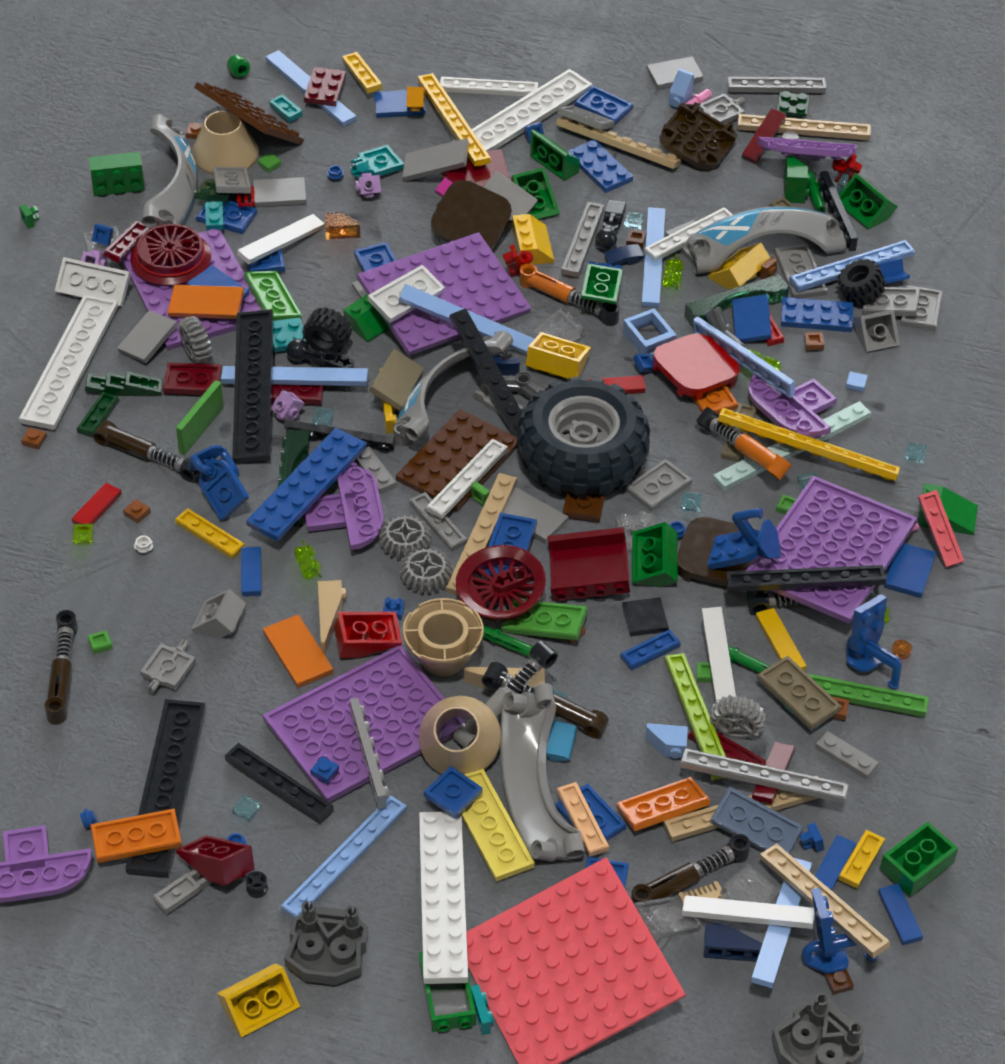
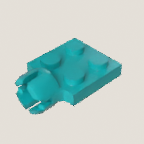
M388 145L358 153V158L350 161V163H354L351 164L350 170L355 178L362 177L361 174L372 173V176H382L404 169V163Z
M300 318L274 321V352L286 351L288 343L294 339L306 341L303 338V325Z

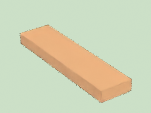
M574 782L557 788V794L574 828L581 830L583 845L588 856L591 857L609 851V845L578 784Z

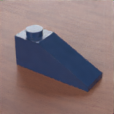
M718 923L706 924L703 958L757 962L763 943L728 925Z

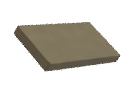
M393 349L369 391L400 411L424 368L396 349Z
M788 655L757 674V680L810 730L841 711L842 706Z

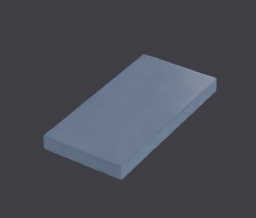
M730 786L710 820V823L732 835H746L750 839V845L763 852L777 843L787 853H790L804 827Z

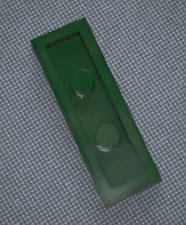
M102 392L77 427V433L93 438L92 435L104 420H107L119 403V397Z

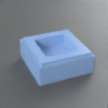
M850 372L846 388L864 392L868 375Z

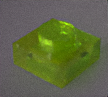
M74 524L73 544L93 543V524Z

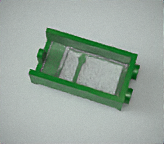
M419 952V967L432 1032H446L449 1029L455 1028L466 1029L476 1025V1011L469 977L468 983L424 984L423 952Z

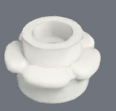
M139 536L135 541L134 548L139 553H147L152 550L153 542L148 536Z

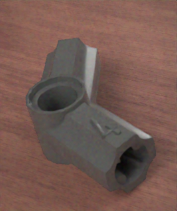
M720 307L705 313L710 325L745 348V345L734 335L732 327L726 323Z
M519 372L516 376H503L509 389L515 391L520 396H527L529 399H532L539 390L545 391V389L532 381L531 375L527 372Z

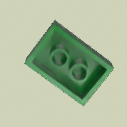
M140 151L89 157L94 196L145 191Z
M927 821L883 854L880 870L894 883H899L901 889L911 897L955 863L958 847Z

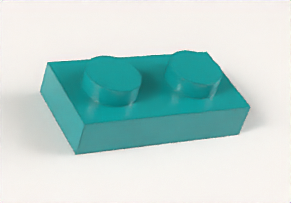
M283 94L269 101L270 107L288 122L303 116L302 110Z
M222 201L205 202L206 231L211 229L224 230Z
M479 984L470 986L481 1034H490L491 1024H494L491 1010L487 1011L486 1005H488L486 993L481 992Z

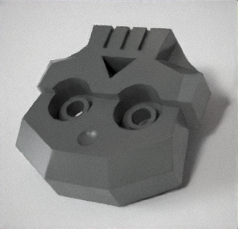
M309 901L303 902L301 905L302 914L294 917L292 920L290 946L284 958L285 966L305 982L337 985L361 975V955L366 952L368 926L359 918L358 908L354 906V910H352V906H348L346 909L315 906L313 901L310 902L309 906Z
M821 992L816 994L815 1002L805 1001L794 1011L793 1018L775 1028L772 1038L781 1064H859L864 1054L862 1024L859 1026V1022L851 1020L829 1001L828 995L825 998L826 994ZM826 1055H832L833 1058H828Z

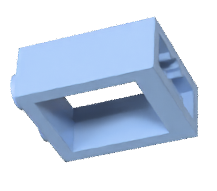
M655 308L624 319L623 334L640 354H650L652 357L657 346L676 340V334ZM653 324L661 335L645 340L637 329Z

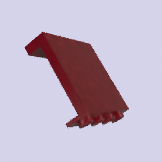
M501 149L486 151L491 157V163L474 166L467 156L465 167L440 173L443 174L442 180L446 178L453 183L458 180H467L484 187L496 170L508 179L510 177Z
M624 527L548 536L551 571L550 590L553 601L630 593L627 543Z

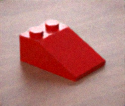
M338 612L334 631L339 658H360L402 645L396 612Z

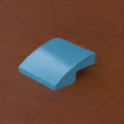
M558 721L552 722L546 757L551 762L570 760L577 732L575 725Z

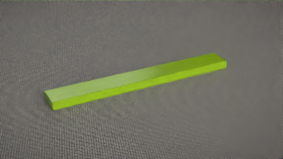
M685 654L665 656L664 661L700 752L726 757L713 723L710 722L709 713ZM709 774L711 780L726 778Z

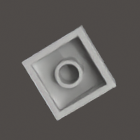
M894 310L853 317L856 335L865 352L900 345Z
M230 589L204 601L191 630L217 638L231 635L237 628L236 624L244 613L243 609L246 603Z

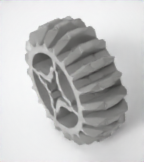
M188 316L181 320L178 324L180 339L190 360L195 364H204L211 360L212 346L203 324H201L196 316Z
M405 514L403 517L397 515L395 519L390 518L389 522H384L379 535V541L385 554H390L391 558L397 556L398 560L406 557L408 552L414 553L415 549L420 551L423 547L427 550L431 540L430 528L426 525L425 521H421L420 517L414 518L413 515L406 517Z
M422 547L420 551L415 549L414 553L408 552V555L403 558V562L400 565V576L403 584H406L408 589L413 588L414 593L420 591L421 595L423 592H428L430 595L431 591L437 593L439 589L444 590L445 585H448L452 576V565L449 557H446L444 552L440 553L438 549L432 551L431 547L425 550Z
M729 695L727 698L722 696L721 700H716V703L713 704L710 722L713 723L718 733L722 732L724 736L727 735L731 738H743L746 740L747 737L754 739L755 736H759L764 728L766 717L763 712L764 708L760 707L759 703H754L753 699L748 700L746 696L742 698L738 695L736 697Z

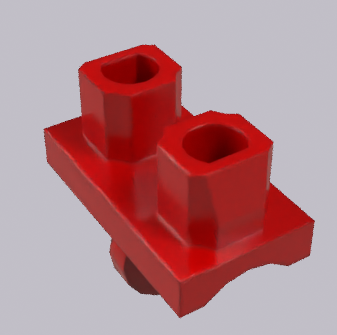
M852 154L846 161L844 159H834L832 161L833 170L838 172V176L834 179L835 182L839 183L841 180H844L848 183L855 173H860L862 164L856 161L857 156L855 154Z
M514 244L509 246L510 252L503 254L506 265H509L507 267L511 277L520 274V267L522 265L531 264L533 261L531 252L523 250L519 255Z

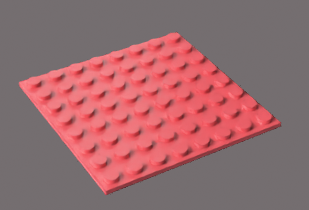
M607 857L466 932L468 968L477 985L479 984L481 992L486 993L488 1006L518 1064H561L686 996Z

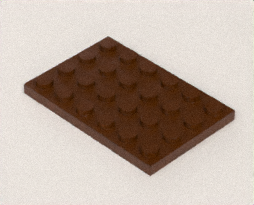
M204 82V84L196 83L195 89L261 132L302 145L304 139L299 136L300 133L298 131L288 129L287 124L276 121L277 118L271 114H265V110L262 108L254 107L253 102L247 99L243 100L242 95L236 92L232 93L225 88L223 90L216 85L212 86L207 82Z
M459 409L396 474V481L421 494L426 492L433 500L494 439L507 446L508 451L478 481L479 484L483 485L518 448L517 437ZM472 490L452 510L458 512L472 497Z

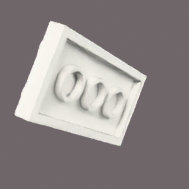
M63 257L55 292L83 298L85 294L118 301L119 307H123L131 273Z
M423 265L368 295L367 300L389 323L416 309L398 301L405 284L435 297L444 293L445 287Z

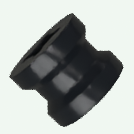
M253 871L247 875L246 890L250 897L261 898L266 895L268 891L267 877L263 872Z

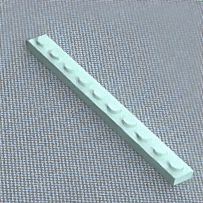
M859 401L823 419L831 427V433L820 438H811L824 441L870 418L871 412ZM779 443L767 447V449L776 455H780L785 460L805 451L794 449L788 444ZM746 458L714 474L713 480L723 491H726L766 469L750 458Z

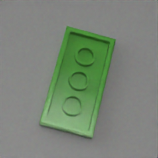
M277 271L244 273V279L261 310L273 309L274 321L300 318L301 320L302 315Z
M215 380L177 425L176 432L180 454L185 455L224 408L221 382Z
M511 601L515 608L518 607L517 604ZM538 601L521 617L510 621H503L501 630L503 633L578 640L588 612L587 606Z

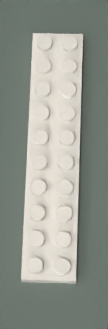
M568 69L471 130L486 151L496 150L525 132V126L541 122L557 112L560 107H565L593 87V84L571 69Z
M84 294L19 417L21 424L51 430L56 429L118 308V301Z
M419 812L424 984L468 983L462 816L460 814L455 819L447 812Z

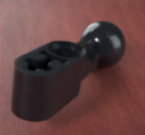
M608 200L603 218V229L599 230L595 236L596 245L600 249L610 250L616 245L617 235L614 231L621 227L625 215L626 202Z
M294 339L286 347L287 356L295 362L308 359L312 361V364L318 365L320 368H354V360L351 357L331 350L324 353L309 350L308 344L302 339Z

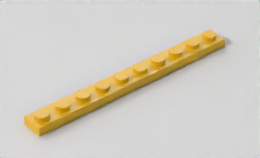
M432 73L418 76V83L421 87H424L426 95L456 140L468 139L467 156L473 165L483 166L484 164L491 163V157L435 75Z
M722 408L718 421L722 422L723 425L735 426L743 432H753L761 438H770L779 444H788L794 449L809 451L814 456L827 457L832 462H841L850 468H859L865 473L880 475L885 480L896 481L900 467Z

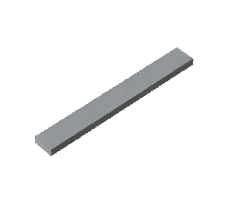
M690 749L684 750L680 766L685 769L839 803H845L849 785Z

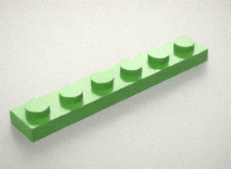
M809 674L832 697L848 699L849 703L926 717L929 700L927 696Z

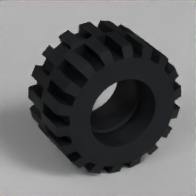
M858 259V261H853L851 264H847L838 275L837 281L847 302H851L853 305L869 304V302L879 298L881 293L885 291V278L878 263H875L874 260Z
M323 307V309L317 308V310L312 312L302 329L303 338L306 339L305 342L312 349L323 353L328 350L340 353L352 334V327H350V322L346 320L347 318L342 316L340 312H336L332 308Z

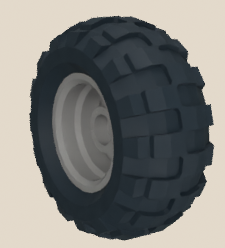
M571 377L565 383H561L559 380L549 384L545 391L539 390L528 402L526 409L524 408L518 421V455L525 469H527L528 473L531 474L542 487L548 485L552 493L563 496L565 493L574 494V497H586V495L597 494V496L605 494V496H608L612 489L620 491L638 475L649 453L650 427L638 401L632 395H627L624 388L614 383L611 386L605 384L604 379L592 377L590 381L581 380V377Z

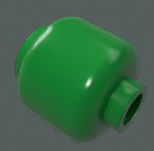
M236 54L228 59L227 69L234 77L243 78L249 73L250 64L242 55Z

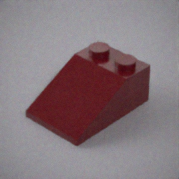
M205 835L176 850L177 855L208 881L218 883L220 886L229 885L235 879L243 878L247 873L254 870L252 846Z

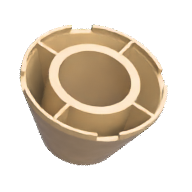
M217 111L206 117L193 145L192 153L196 166L200 170L213 175V167H246L248 170L256 163L259 156V148L240 117L230 111Z
M449 598L431 599L419 604L418 608L412 613L409 612L403 624L404 641L422 666L433 675L445 677L459 672L482 642L484 629L482 619L475 610L465 606L466 603Z
M453 696L439 701L426 713L420 725L419 745L421 752L428 764L441 774L450 766L463 775L481 769L485 770L494 761L500 749L501 730L495 714L486 704L472 697ZM455 717L469 718L477 725L478 729L473 743L461 750L448 749L440 743V731L443 725Z

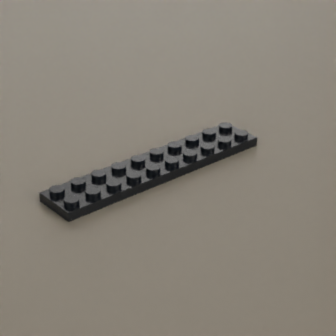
M273 309L237 313L232 459L235 463L271 460Z
M165 699L138 815L175 808L178 828L180 827L204 719L205 703ZM175 848L128 857L126 873L169 877Z

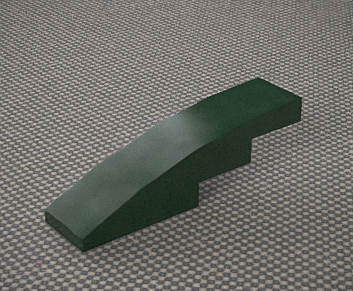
M128 371L126 376L107 372L106 377L88 373L85 391L98 394L105 392L115 396L160 395L163 379Z

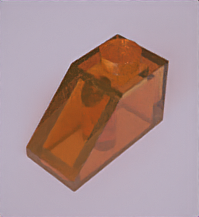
M343 212L324 213L326 240L361 238L360 222Z

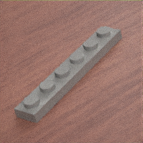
M728 77L727 81L728 92L780 93L784 91L790 93H826L825 78Z
M587 202L561 268V274L574 277L579 276L603 214V204Z
M358 698L350 699V712L378 809L385 808L389 792L387 786H383L382 783L384 782L382 769L378 770V765H380L377 753L373 752L375 744L373 737L368 735L370 733L369 723L364 721L363 718L366 717L364 706L359 704Z

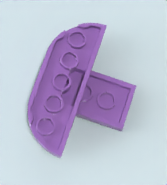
M758 137L757 144L762 146L761 149L780 151L782 155H792L799 160L806 157L813 161H820V159H825L826 156L840 160L841 157H850L852 154L857 153L856 144Z
M755 374L751 377L749 384L751 402L777 426L808 437L820 438L831 433V427L817 413L835 405L837 398L815 379L796 387L795 396L789 398Z
M353 462L337 479L340 494L321 496L304 515L307 532L346 527L350 549L356 550L367 546L379 536L384 518L375 477L368 469L364 470L358 467L357 463Z
M46 825L3 831L5 862H0V903L56 895L75 887L83 880L90 869L92 862L91 848L49 855Z

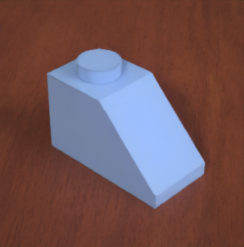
M678 69L669 92L668 105L678 108L681 103L684 102L685 104L692 99L694 73Z
M647 723L645 739L664 757L682 758L687 747L688 727Z

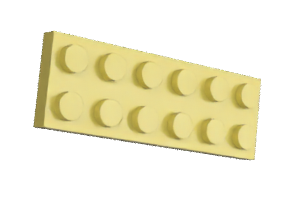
M484 769L464 774L483 787V793L461 813V816L495 882L534 868L535 863Z

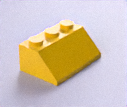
M530 214L513 215L512 233L518 254L520 255L523 250L531 252L533 255L531 264L533 265L554 263L546 225Z
M761 242L739 249L721 264L716 271L709 274L708 277L728 290L735 288L739 290L746 285L745 282L747 280L749 281L757 276L756 273L761 271V265L769 260L770 256Z
M540 332L528 346L525 366H529L534 370L548 372L550 375L562 376L569 380L571 377H579L582 374L591 347Z
M276 963L217 993L227 1017L240 1037L300 1007L284 967Z

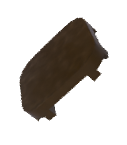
M683 102L670 120L664 124L659 136L660 143L667 151L694 167L705 171L714 170L731 150L738 134L733 129L734 124L730 121L724 124L699 109L701 104L694 102V104H684Z
M458 180L448 187L433 213L430 226L436 240L440 242L442 239L448 243L479 232L493 252L506 225L510 222L511 204L503 196L476 183Z
M699 517L688 524L677 553L678 572L683 576L684 581L690 583L691 578L727 587L726 572L747 570L752 561L712 570L707 565L715 536L738 532L739 529L734 523L711 517Z

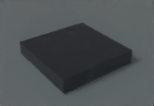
M661 597L622 602V609L630 636L660 633L669 630Z

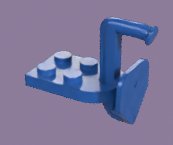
M219 445L210 446L190 456V471L200 472L199 484L219 519L226 520L250 498L237 477L239 475L238 467L227 452V448Z
M762 507L736 512L732 515V521L739 531L715 536L707 563L711 570L746 563L759 555L765 559L781 557L778 532L769 519L764 520L759 531L753 529L747 520L756 517L762 519Z
M880 594L854 610L852 633L846 644L847 664L860 672H869L884 663L892 668V675L888 681V686L892 689H897L899 687L902 662L897 656L877 645L884 628L887 597Z
M820 888L811 889L818 939L808 943L803 948V964L824 973L843 971L849 966V959L845 948L856 946L857 944L846 934L835 935L834 927H831V924H834L833 914L831 910L827 911L829 909L827 896H822ZM865 952L864 954L865 958L869 961L877 959V956L872 958L868 953Z

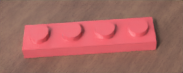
M937 490L919 495V503L944 568L963 563V556Z

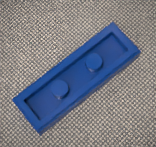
M241 547L242 596L261 595V547Z
M669 629L620 653V658L632 671L679 648L681 642Z
M836 835L815 874V877L831 891L834 889L841 871L856 847V842L840 835Z
M899 883L879 888L878 894L901 944L905 945L923 940V934Z

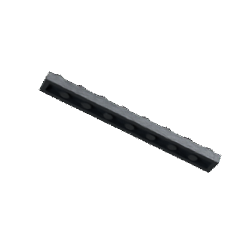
M465 308L450 314L449 318L509 431L513 436L517 437L518 421L522 411L468 310Z
M883 565L726 572L728 592L885 585L886 583Z

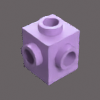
M372 173L361 174L362 177H359L358 181H355L356 192L364 195V198L374 197V194L381 193L379 175L372 176ZM365 183H369L370 188H367Z
M91 249V252L83 251L81 261L106 267L108 264L107 257L101 255L102 251Z
M282 390L275 399L272 410L276 413L275 416L282 421H285V419L294 420L299 415L304 402L294 393Z

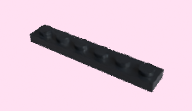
M821 171L820 179H818L819 189L823 192V198L828 203L829 211L832 212L833 217L839 222V229L843 231L849 252L856 251L857 234L828 171Z
M285 419L284 427L289 434L295 436L305 434L307 437L314 439L317 437L325 439L337 428ZM338 428L366 442L367 447L377 446L379 449L386 451L395 449L396 441L394 437Z
M237 743L225 755V761L317 822L321 823L333 811L331 803L240 743Z

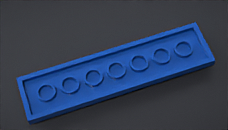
M335 428L246 520V525L278 542L367 448V443Z

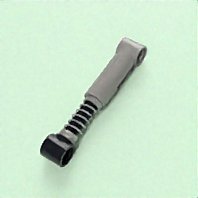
M765 590L749 591L746 595L750 611L753 615L769 608H776V605L781 607L782 604L787 606V604L792 605V603H795L797 605L799 603L778 593H767ZM873 590L863 604L875 597Z
M544 641L537 642L531 648L530 659L526 662L527 665L523 666V669L519 670L518 674H515V678H511V682H507V686L500 687L485 703L493 711L497 720L502 716V700L507 692L517 693L521 691V688L525 687L526 682L529 683L528 680L530 678L533 679L532 676L536 675V672H539L541 668L548 669L556 662L558 653ZM469 720L455 730L453 738L463 748L468 747L476 738L477 725L472 720Z

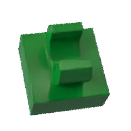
M26 204L19 206L22 221L28 229L33 228L34 221L40 219L37 214L39 210L36 206L30 209Z

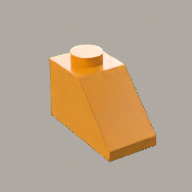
M407 87L406 107L410 108V111L416 112L424 109V87Z

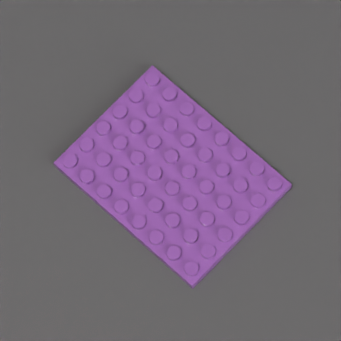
M211 229L198 233L211 250L209 267L215 266L249 290V295L242 300L240 312L261 310L244 279V272L221 230ZM129 252L121 262L126 271L131 273L130 279L147 312L151 310L179 324L186 317H169L167 313L174 286L156 285L140 278L132 269L130 261L131 252ZM198 318L201 324H203L208 338L236 331L237 319ZM178 326L164 342L167 351L183 346Z
M479 232L357 274V280L367 295L423 265L445 287L444 293L437 296L438 298L461 308H466L468 311L494 322L502 323L530 313L532 308ZM417 308L391 323L383 317L408 356L460 338L452 323Z
M813 476L776 528L781 557L765 559L759 555L752 561L746 571L883 565L885 571L914 528L917 518ZM875 585L771 591L850 624L854 617V610L863 605Z
M401 645L263 715L264 722L317 791L328 802L370 781L350 712V699L358 698L359 704L364 706L366 717L363 718L364 721L369 723L370 733L368 735L373 737L375 744L373 752L378 754L380 763L378 770L382 769L383 774L422 754L419 745L421 722L430 708L445 698ZM461 717L452 718L443 725L440 731V743L452 738L455 730L465 723ZM322 756L339 765V771L328 784L310 774V770Z

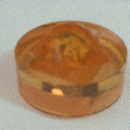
M897 640L892 645V654L899 659H907L911 655L912 645L906 640Z

